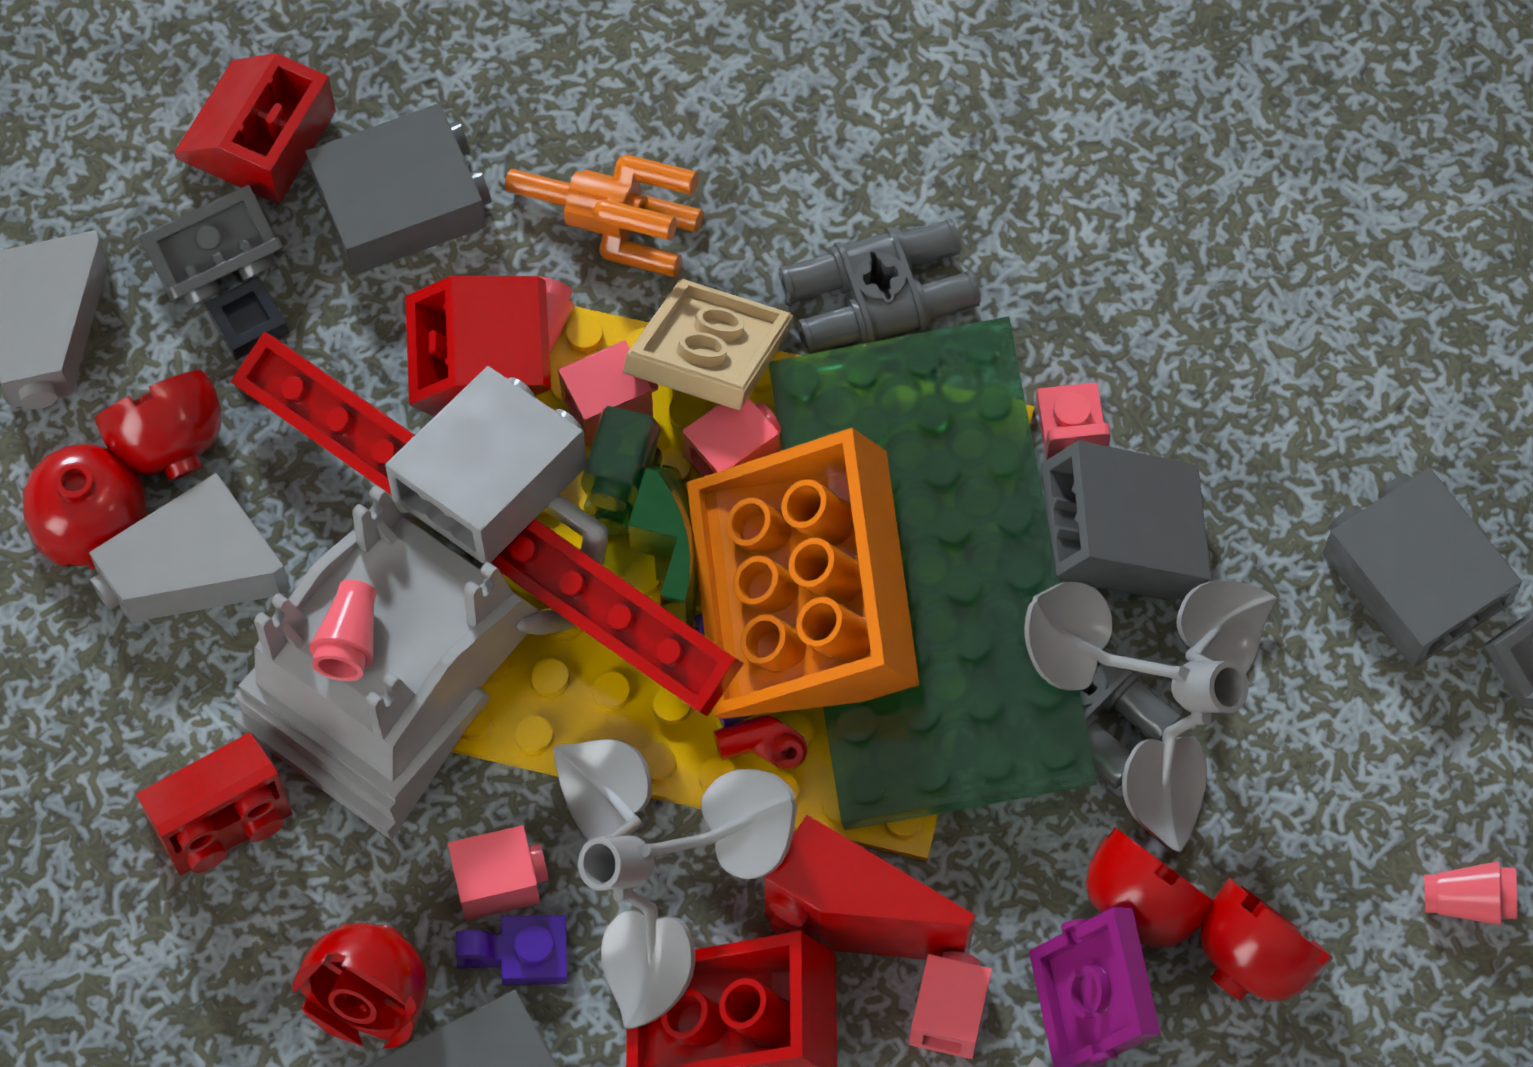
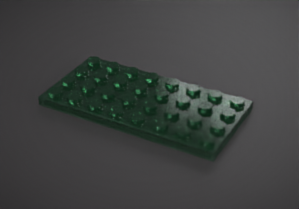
M1007 316L771 361L769 363V371L777 420L781 427L779 434L782 450L854 428L886 450L919 685L864 702L823 707L841 823L844 830L1097 785L1080 691L1063 690L1049 684L1035 669L1026 647L1025 619L1028 606L1033 601L1035 595L1059 584V579L1056 575L1055 557L1010 317Z

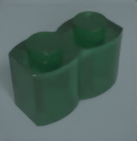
M611 406L605 407L601 412L582 475L581 487L587 494L584 511L603 523L608 529V534L622 536L629 532L628 524L645 469L661 466L663 455L657 446L661 435V428L658 422L650 415Z

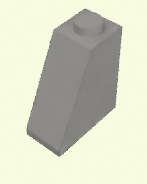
M97 230L0 250V382L11 408L22 406L26 409H41L54 404L57 398L72 395L108 269L107 258Z
M217 473L89 552L98 573L90 579L92 586L109 610L120 605L131 622L274 597L277 593L282 595L291 589L283 564Z

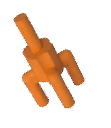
M623 155L617 160L614 176L584 169L582 172L576 171L570 183L510 169L505 180L506 192L565 206L563 211L566 225L601 233L599 251L605 260L674 278L678 276L681 270L682 255L628 241L630 234L634 231L670 241L675 234L676 228L698 233L704 219V211L702 209L642 195L640 186L641 182L693 195L698 186V172L632 155Z

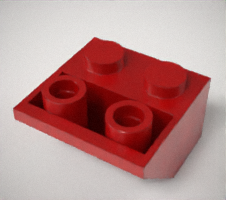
M278 53L232 60L175 150V158L240 188L250 185L253 194L279 205L307 160L305 151L315 147L336 113L329 76Z
M449 276L405 296L410 406L435 417L487 366L507 379L514 377L521 380L530 388L535 396L551 390L546 280L539 276Z
M250 732L136 793L146 817L179 876L191 870L194 873H202L214 868L227 857V850L247 839H250L251 842H259L269 838L283 827L284 819L293 815L278 772Z

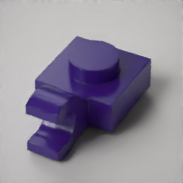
M566 915L501 916V935L480 930L456 931V968L502 967V986L567 984Z

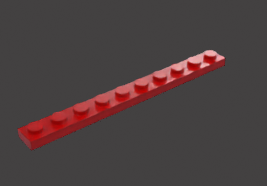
M264 331L230 382L391 495L385 464L415 434L280 340ZM536 518L490 562L503 575L690 707L707 717L744 664Z

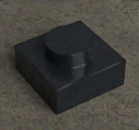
M259 276L205 303L208 315L235 361L250 353L264 331L277 339L289 334L285 319Z

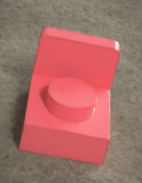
M1097 382L1037 388L1036 404L1045 461L1077 440L1109 446L1110 428L1109 424L1104 423Z

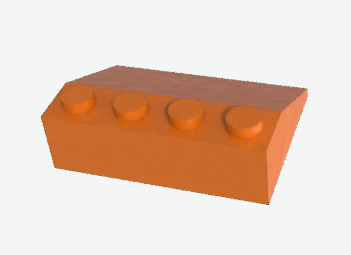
M849 428L687 482L704 633L708 639L744 663L713 708L715 717L726 719L864 702L919 685L886 450L854 428Z

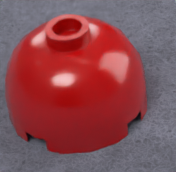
M194 370L162 380L148 386L151 392L133 401L129 395L99 413L94 418V421L105 446L129 469L143 476L165 472L169 482H172L200 470L203 465L199 457L215 445L221 432L222 411L215 388L209 380L207 373L203 372V370Z
M94 444L66 446L47 455L31 471L22 493L24 523L38 551L55 564L68 567V564L73 566L87 565L89 569H95L89 552L147 516L148 497L138 475L120 459L115 457L108 448Z
M1114 827L1108 837H1105L1089 863L1086 888L1090 902L1100 914L1112 907L1133 908L1140 943L1154 949L1170 948L1189 939L1202 926L1205 916L1215 902L1116 827Z
M1230 877L1212 899L1215 902L1205 916L1201 927L1200 936L1203 951L1217 967L1210 978L1240 1002L1248 992L1268 1002L1286 1001L1303 993L1316 981L1333 959V956L1314 940L1310 942L1303 937L1302 933L1297 929L1298 927L1244 886H1239Z
M371 923L343 924L318 938L307 952L292 983L294 994L300 988L306 997L301 1009L309 1019L324 1031L362 1047L363 1044L358 1031L380 1039H387L382 1049L395 1048L409 1040L428 996L425 964L412 945L396 929L387 925Z

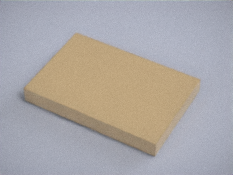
M680 279L626 354L623 373L741 410L787 338L793 315L783 310Z

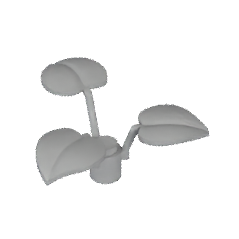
M1211 581L1196 586L1186 595L1181 603L1176 623L1180 637L1191 647L1185 655L1188 662L1183 666H1170L1113 655L1103 651L1102 649L1107 645L1112 633V616L1105 598L1099 591L1085 583L1065 582L1057 584L1033 597V601L1028 606L1025 619L1026 647L1035 669L1043 679L1059 689L1071 691L1084 690L1089 687L1094 679L1097 662L1111 667L1172 678L1171 689L1175 700L1184 709L1191 712V715L1165 728L1162 741L1145 739L1138 743L1131 751L1125 763L1122 776L1123 797L1133 818L1168 850L1181 852L1191 835L1200 811L1206 788L1207 764L1203 749L1196 739L1178 736L1196 725H1209L1211 713H1234L1244 705L1249 690L1246 673L1255 660L1265 622L1277 598L1261 588L1237 581Z
M601 739L577 744L558 745L553 750L560 786L577 827L589 840L582 847L579 854L578 869L580 876L591 889L597 891L613 890V898L616 902L627 901L640 909L628 910L616 916L606 928L601 946L603 971L619 1005L624 1028H637L666 1014L680 1000L690 984L695 968L694 942L687 925L675 917L658 919L656 904L633 891L634 888L643 885L652 874L655 865L654 857L715 843L717 859L729 874L742 879L766 876L783 862L789 851L797 812V803L794 799L795 794L784 780L770 772L754 769L728 772L717 778L702 797L701 811L711 831L700 835L646 844L640 838L630 836L641 827V820L636 814L647 806L652 793L649 767L639 750L630 743L616 739Z

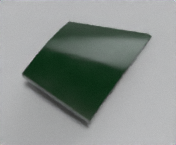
M663 464L662 467L654 466L653 468L645 469L628 524L630 550L655 557L656 580L664 582L660 594L661 606L692 627L699 582L689 497L679 470L676 467Z

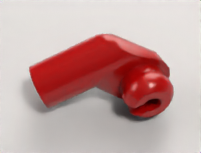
M770 715L757 717L713 731L716 747L722 761L752 752L772 765L788 770L799 767L805 761L807 755V743L804 737L797 730Z

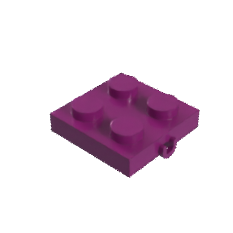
M1112 907L1089 920L1075 919L1067 921L1061 925L1062 934L1029 950L1053 1067H1094L1096 1065H1105L1106 1060L1118 1059L1119 1054L1161 1035L1133 908Z

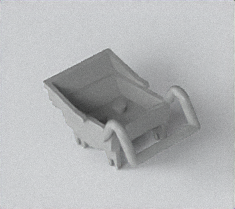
M376 485L369 493L373 500L370 510L361 504L356 505L353 509L355 529L313 564L289 599L280 593L273 597L271 603L276 608V611L272 618L263 612H260L255 617L254 623L259 637V642L254 647L255 667L238 685L240 690L234 698L241 711L234 717L233 721L245 734L250 732L257 743L392 841L468 725L488 703L490 695L480 689L528 633L545 635L566 631L576 625L553 609L539 610L515 594L499 569L491 563L486 562L479 569L428 534L434 530L432 527L409 511L399 512L388 493ZM558 495L544 511L581 535V550L604 566L608 541L607 527L561 495ZM344 580L362 581L371 585L377 591L374 604L373 664L364 669L362 678L356 681L334 680L318 673L312 666L313 655L309 650L316 632L336 597L339 584Z

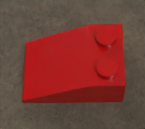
M809 815L805 816L792 836L789 851L783 862L765 877V917L771 920L769 927L777 935L803 931L830 951L927 960L928 954L941 957L945 951L970 953L976 915Z
M803 931L695 949L693 977L680 1000L658 1019L637 1028H627L626 1067H837L836 954Z

